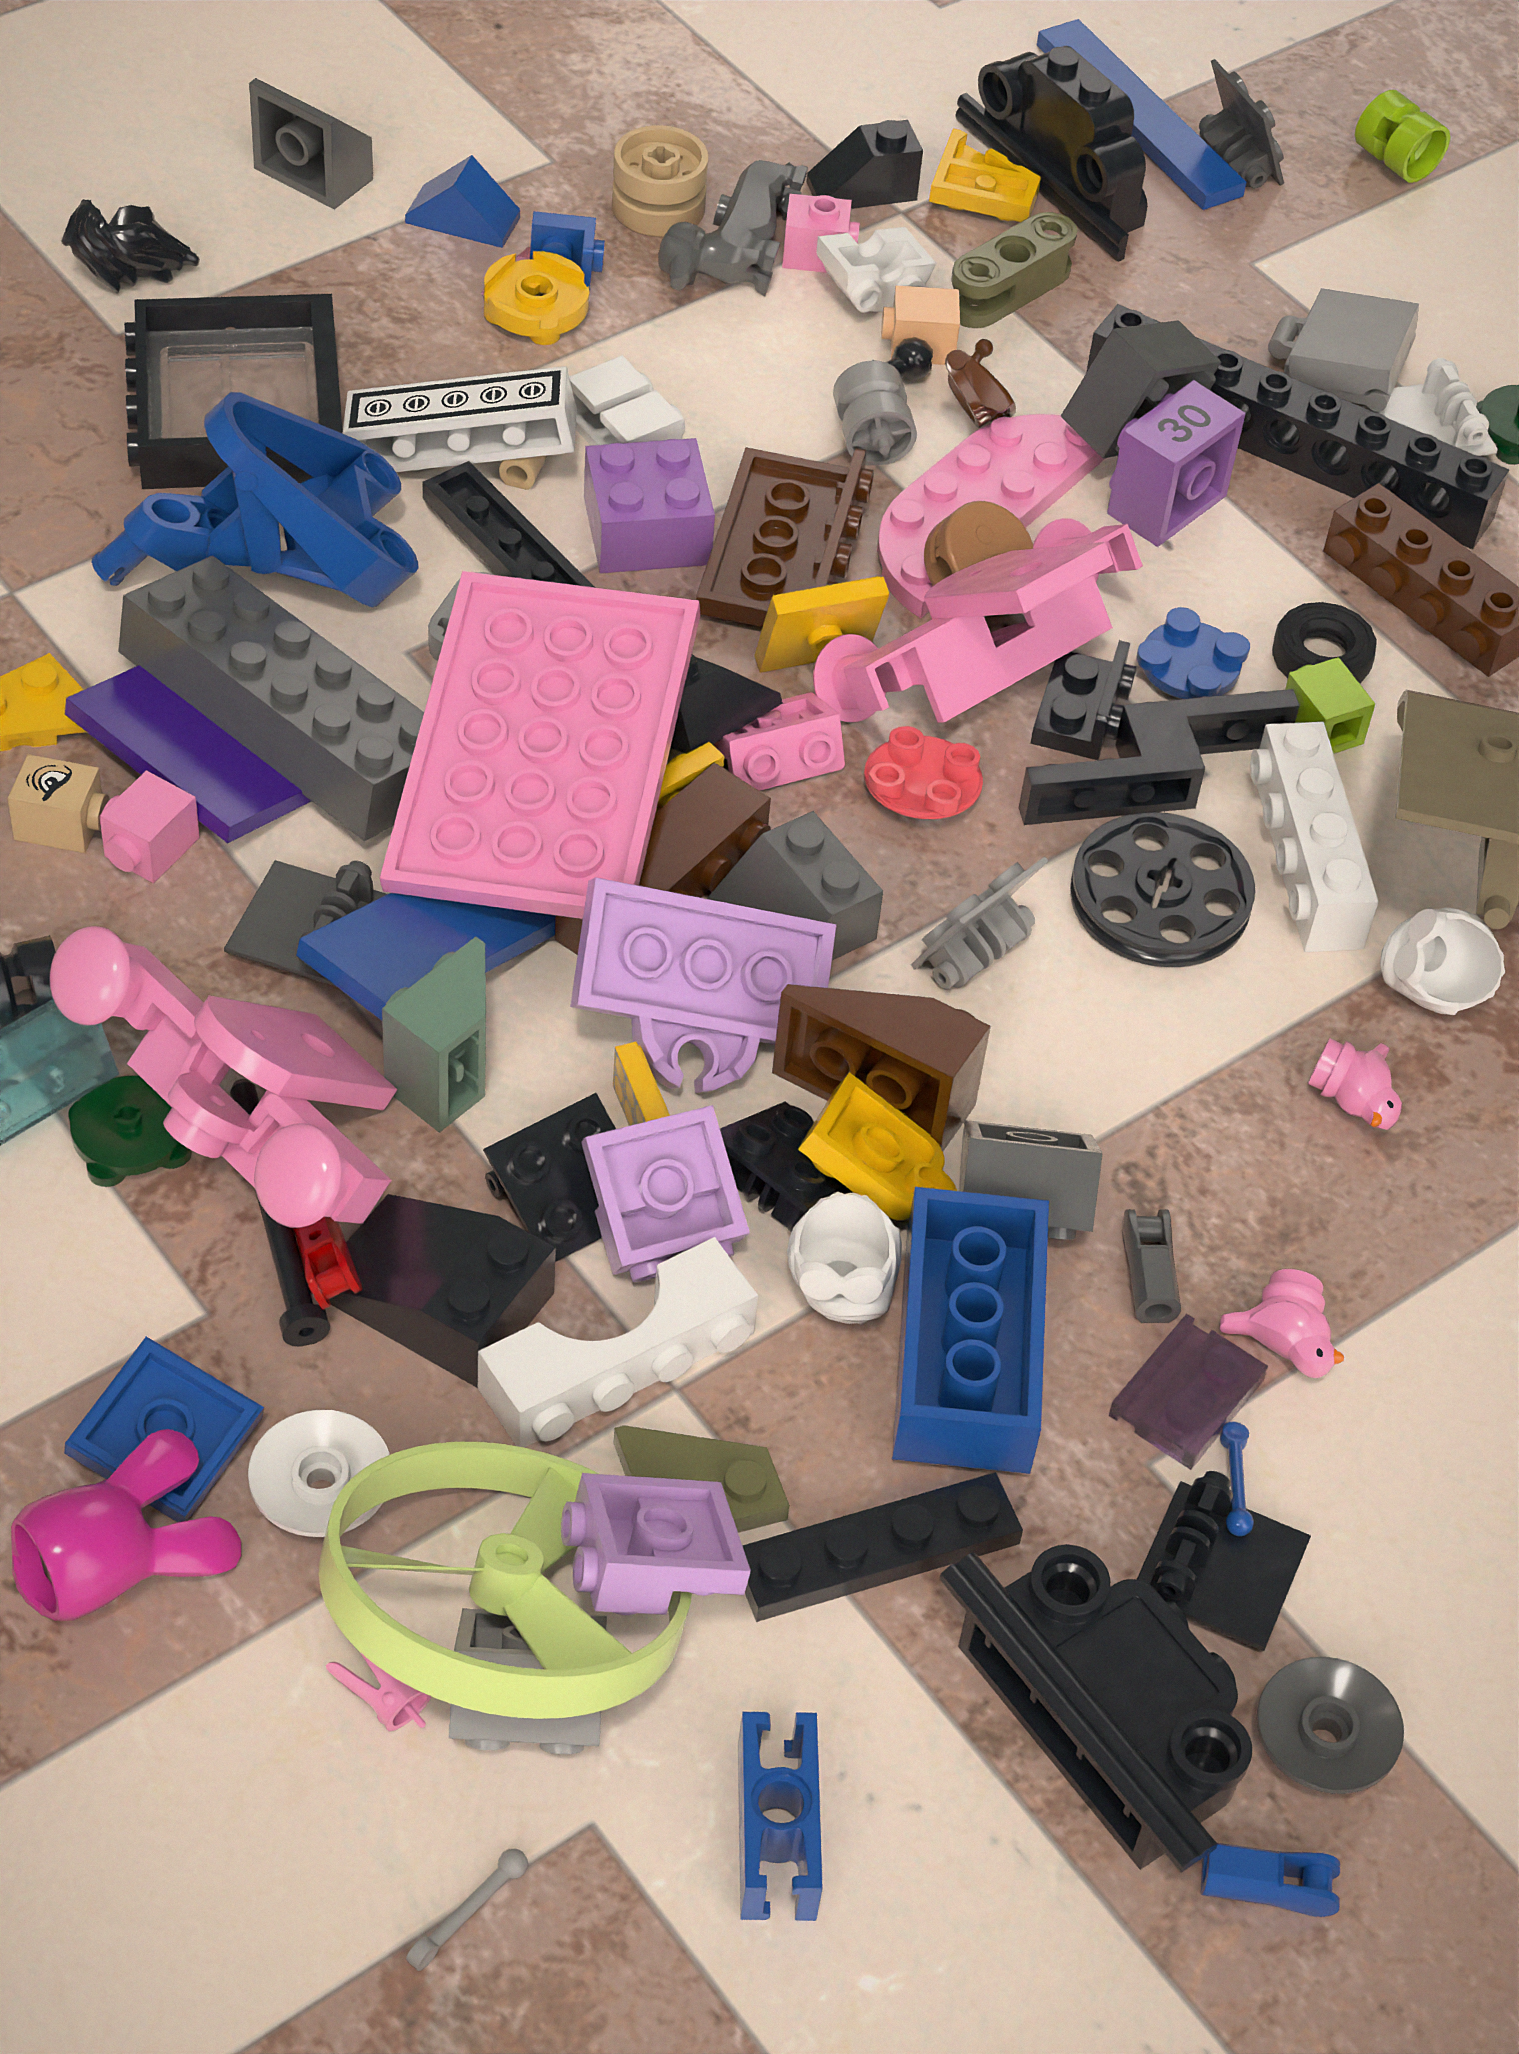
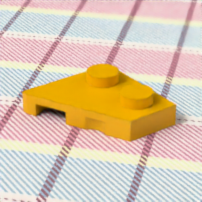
M953 128L931 184L929 202L946 205L955 210H968L991 215L1005 221L1022 222L1031 216L1038 196L1041 177L1023 166L1011 163L1006 156L992 148L987 150L985 155L966 145L967 133Z

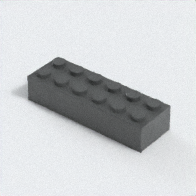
M213 555L123 595L118 649L121 655L134 665H140L296 785L302 790L303 795L363 841L394 826L424 715L422 710Z

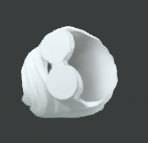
M1447 907L1442 909H1424L1399 924L1389 935L1382 949L1380 960L1383 979L1388 986L1423 1008L1448 1015H1455L1460 1010L1474 1007L1493 997L1495 991L1500 986L1501 977L1505 973L1504 954L1485 922L1468 911Z
M836 1192L829 1197L819 1199L793 1227L787 1248L788 1264L794 1281L800 1286L809 1305L814 1310L830 1320L845 1324L858 1323L862 1325L868 1320L881 1317L890 1307L901 1265L902 1242L899 1228L892 1224L889 1217L867 1195L861 1196L857 1193L843 1194Z

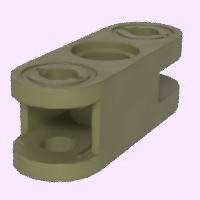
M1041 212L959 257L954 262L951 282L953 289H959L960 325L968 328L990 326L1064 283L1069 278L1072 262L1068 253L1069 249L1075 245L1078 231L1076 224L1062 214ZM1052 230L1057 232L1059 235H1050L1045 233L1044 231Z

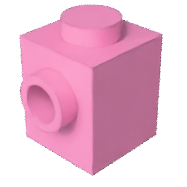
M790 194L782 268L827 273L823 262L816 253L818 236L849 233L858 243L860 222H850L852 200L837 199L827 195L808 196Z
M147 770L121 795L111 798L99 815L104 856L120 870L125 872L132 871L152 883H155L199 839L196 797Z

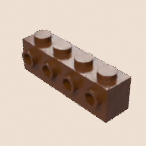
M1379 483L1334 510L1323 550L1324 553L1487 677H1490L1519 657V587Z

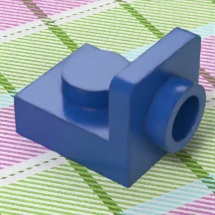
M533 211L530 259H533V251H545L561 255L573 261L584 272V283L587 287L589 286L590 291L591 273L602 272L605 240L595 239L596 218Z

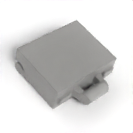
M1321 288L1307 318H1297L1289 315L1279 321L1268 344V350L1277 359H1287L1284 373L1320 390L1333 393L1351 403L1367 405L1373 411H1382L1387 406L1415 340L1419 303ZM1295 336H1298L1296 342H1293Z

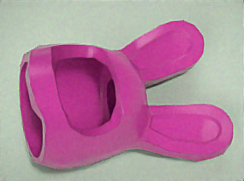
M170 1429L157 1431L150 1434L108 1479L96 1484L60 1490L26 1505L11 1525L12 1574L17 1590L25 1602L42 1616L55 1621H74L104 1607L141 1580L152 1575L210 1577L235 1568L241 1557V1540L230 1522L220 1517L209 1516L159 1528H150L142 1515V1508L185 1483L193 1475L199 1462L198 1451L194 1443L181 1432ZM40 1554L46 1565L52 1583L44 1574Z

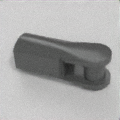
M1126 1209L1123 1217V1241L1130 1267L1136 1318L1141 1323H1170L1181 1313L1173 1254L1170 1212L1168 1209H1160L1157 1216H1137L1135 1209ZM1140 1242H1157L1158 1245H1141Z

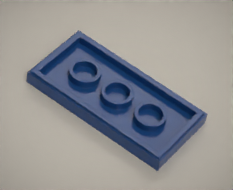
M389 893L301 937L296 956L382 1020V1008L390 997L399 989L409 988L424 977L446 953L456 952L474 937H477L485 943L486 973L555 936L556 915Z

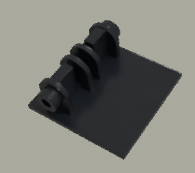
M597 1093L483 1149L493 1168L492 1171L485 1174L486 1183L490 1191L496 1197L506 1194L526 1231L556 1247L555 1262L602 1238L595 1214L599 1204L581 1142L587 1136L615 1130L616 1127Z
M784 1101L722 1127L720 1132L737 1189L743 1192L744 1196L749 1200H754L760 1196L758 1207L765 1212L773 1209L771 1216L792 1232L793 1227L819 1199L829 1197L836 1192L848 1194L852 1193V1191L836 1178L821 1173L814 1166L811 1159L798 1150L813 1126L814 1121L806 1111Z
M1207 1471L1204 1477L1195 1479L1192 1485L1180 1481L1137 1580L1152 1586L1163 1599L1168 1598L1172 1600L1182 1610L1187 1619L1265 1651L1311 1535L1247 1508L1246 1511L1252 1515L1254 1520L1253 1529L1245 1536L1238 1537L1233 1535L1226 1526V1518L1232 1511L1233 1494L1229 1489L1231 1486L1229 1478L1217 1471Z

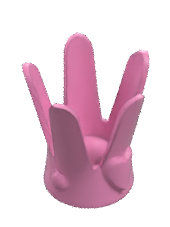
M362 1653L361 1655L380 1683V1689L375 1688L338 1662H330L326 1665L327 1670L339 1682L372 1706L377 1713V1719L385 1725L388 1731L397 1730L412 1719L419 1727H425L426 1723L419 1713L425 1708L432 1696L395 1679L377 1667Z

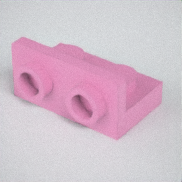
M813 692L782 699L783 704L737 731L723 736V739L714 743L713 746L728 760L729 772L760 791L843 769L845 760L840 714Z

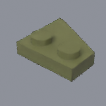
M626 1425L614 1428L613 1443L625 1476L721 1482L738 1533L788 1520L790 1505L767 1447Z

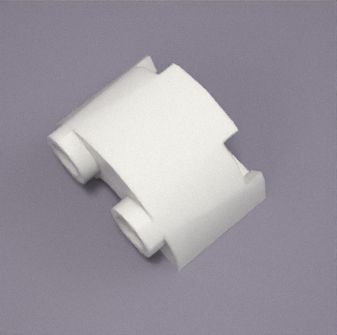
M906 227L875 230L873 235L862 244H858L849 233L818 236L816 253L823 262L826 272L860 312H881L883 307H893L895 285L926 287L925 283L928 281L936 265V262Z

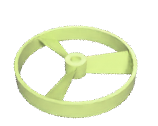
M446 1442L417 1446L395 1452L363 1468L343 1487L333 1504L319 1561L320 1590L333 1621L353 1646L377 1667L406 1685L436 1699L479 1712L517 1718L547 1719L587 1715L623 1704L643 1693L666 1672L674 1659L690 1608L692 1593L673 1591L668 1607L669 1625L649 1644L633 1653L630 1652L542 1575L544 1571L576 1547L564 1546L562 1543L561 1518L563 1508L566 1502H575L582 1473H599L545 1452L499 1443ZM444 1488H477L531 1497L530 1502L510 1534L490 1535L482 1541L474 1568L448 1567L342 1546L340 1544L341 1535L362 1514L381 1503L410 1493ZM348 1567L472 1575L469 1585V1593L472 1600L487 1612L508 1616L543 1669L521 1668L488 1662L452 1651L429 1641L403 1626L378 1607L363 1591Z

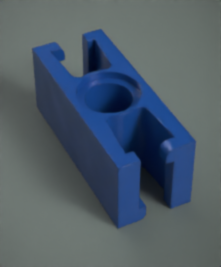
M742 1711L738 1740L740 1920H767L770 1918V1901H765L767 1875H759L760 1862L786 1863L792 1861L798 1867V1876L792 1878V1895H797L795 1921H816L823 1889L817 1713L796 1712L792 1740H784V1756L786 1758L798 1759V1769L794 1770L786 1767L765 1769L761 1766L759 1753L762 1732L770 1731V1714L768 1712ZM771 1808H782L792 1813L796 1819L787 1823H777L769 1820L762 1812Z

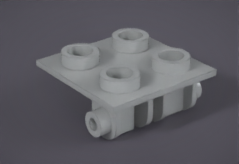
M1043 857L1027 870H1024L1018 862L993 880L988 885L990 888L979 896L973 894L954 908L946 916L947 919L922 938L928 949L911 964L913 969L915 970L925 961L929 960L934 966L933 977L942 988L949 989L951 986L960 988L982 969L989 967L994 959L1001 958L1009 949L1029 937L1031 927L1035 924V917L1028 907L1024 905L1018 906L1011 896L1048 862V859Z

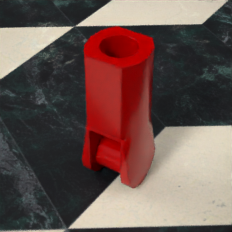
M323 1217L312 1225L294 1228L303 1259L307 1283L317 1303L323 1310L331 1306L330 1298L350 1288L355 1294L363 1290L340 1222L334 1221L331 1217Z

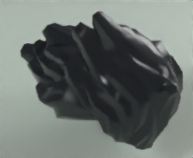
M82 199L79 206L70 216L61 240L64 246L71 247L73 255L98 280L117 294L120 291L121 282L126 281L133 287L137 283L138 277H145L168 283L174 279L172 270L180 271L182 266L187 264L198 266L200 262L199 257L191 251L190 247L160 226L149 206L128 205L119 207L108 224L100 209L96 208L91 200Z

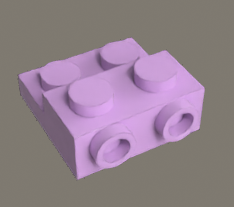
M713 1105L587 1136L581 1142L599 1204L595 1214L613 1275L630 1271L632 1282L656 1278L658 1264L713 1237L716 1238L728 1256L731 1257L734 1255L732 1244L741 1241L750 1233Z
M582 1473L575 1502H566L563 1508L561 1518L562 1543L564 1546L578 1547L573 1562V1585L577 1592H590L594 1611L613 1612L619 1615H633L636 1613L667 1615L673 1591L690 1592L702 1596L714 1593L744 1595L751 1570L721 1482Z

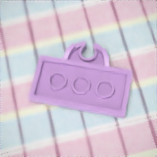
M595 877L588 881L570 1007L631 1018L633 1042L637 1041V1044L641 1045L654 1078L670 1089L679 1088L684 1076L678 1065L679 1049L686 1042L694 1044L701 1050L704 1056L703 1071L694 1080L695 1093L713 1091L743 1077L755 1061L759 1042L775 1045L780 997L787 984L828 988L836 924Z

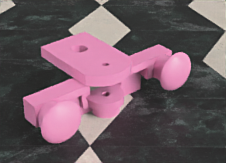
M1062 518L1052 521L1038 533L1033 543V549L1014 550L991 557L964 568L935 584L924 596L932 620L878 649L870 640L860 635L847 634L834 638L821 650L814 665L813 686L816 696L840 714L841 721L859 722L867 719L876 711H883L889 707L885 697L886 692L904 691L913 685H923L937 722L942 723L950 720L1113 628L1096 582L1099 574L1137 570L1143 567L1128 524L1103 526L1091 533L1084 524L1074 519ZM1024 614L1026 622L1004 627L991 633L984 617L989 615Z
M90 926L79 929L69 935L59 946L51 964L50 990L56 1006L66 1018L80 1025H96L104 1022L111 1016L125 1018L135 1029H148V1032L127 1064L172 1107L163 1121L164 1127L171 1136L187 1148L210 1158L224 1157L255 1188L259 1202L265 1212L282 1225L294 1228L306 1227L316 1223L323 1217H331L337 1222L364 1223L392 1180L307 1100L384 1110L396 1093L397 1088L317 1014L210 995L203 1002L144 946L123 943L114 932L104 927ZM230 1068H233L247 1079L266 1089L265 1094L251 1115L219 1086Z

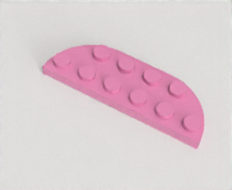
M1032 414L1000 417L991 424L975 431L904 489L891 502L883 515L879 529L877 551L882 565L881 576L884 577L888 589L904 607L919 618H922L929 612L924 596L933 587L925 568L924 548L929 533L939 522L966 503L988 501L1009 510L1026 528L1106 458L1103 459L1061 415Z

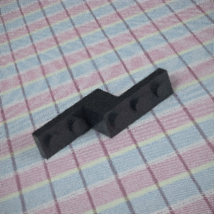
M1294 690L1259 691L1245 694L1125 704L1115 744L1119 755L1118 759L1108 758L1097 761L1026 767L1018 807L1023 824L1033 825L1125 816L1143 812L1196 809L1205 772V765L1201 755L1259 749L1266 724L1295 723L1300 705Z

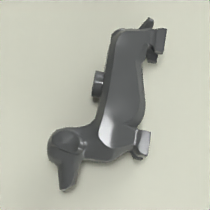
M754 161L741 173L732 197L724 194L721 195L713 225L719 226L717 230L705 234L702 228L689 222H678L672 225L664 235L658 252L659 267L662 271L670 274L671 287L676 290H683L686 285H693L697 273L716 277L725 284L752 282L756 291L765 297L773 274L771 271L781 243L771 240L777 227L776 210L782 213L783 220H787L789 195H801L802 192L800 190L804 184L808 167L804 165L794 167L790 162L786 165H781L770 161Z

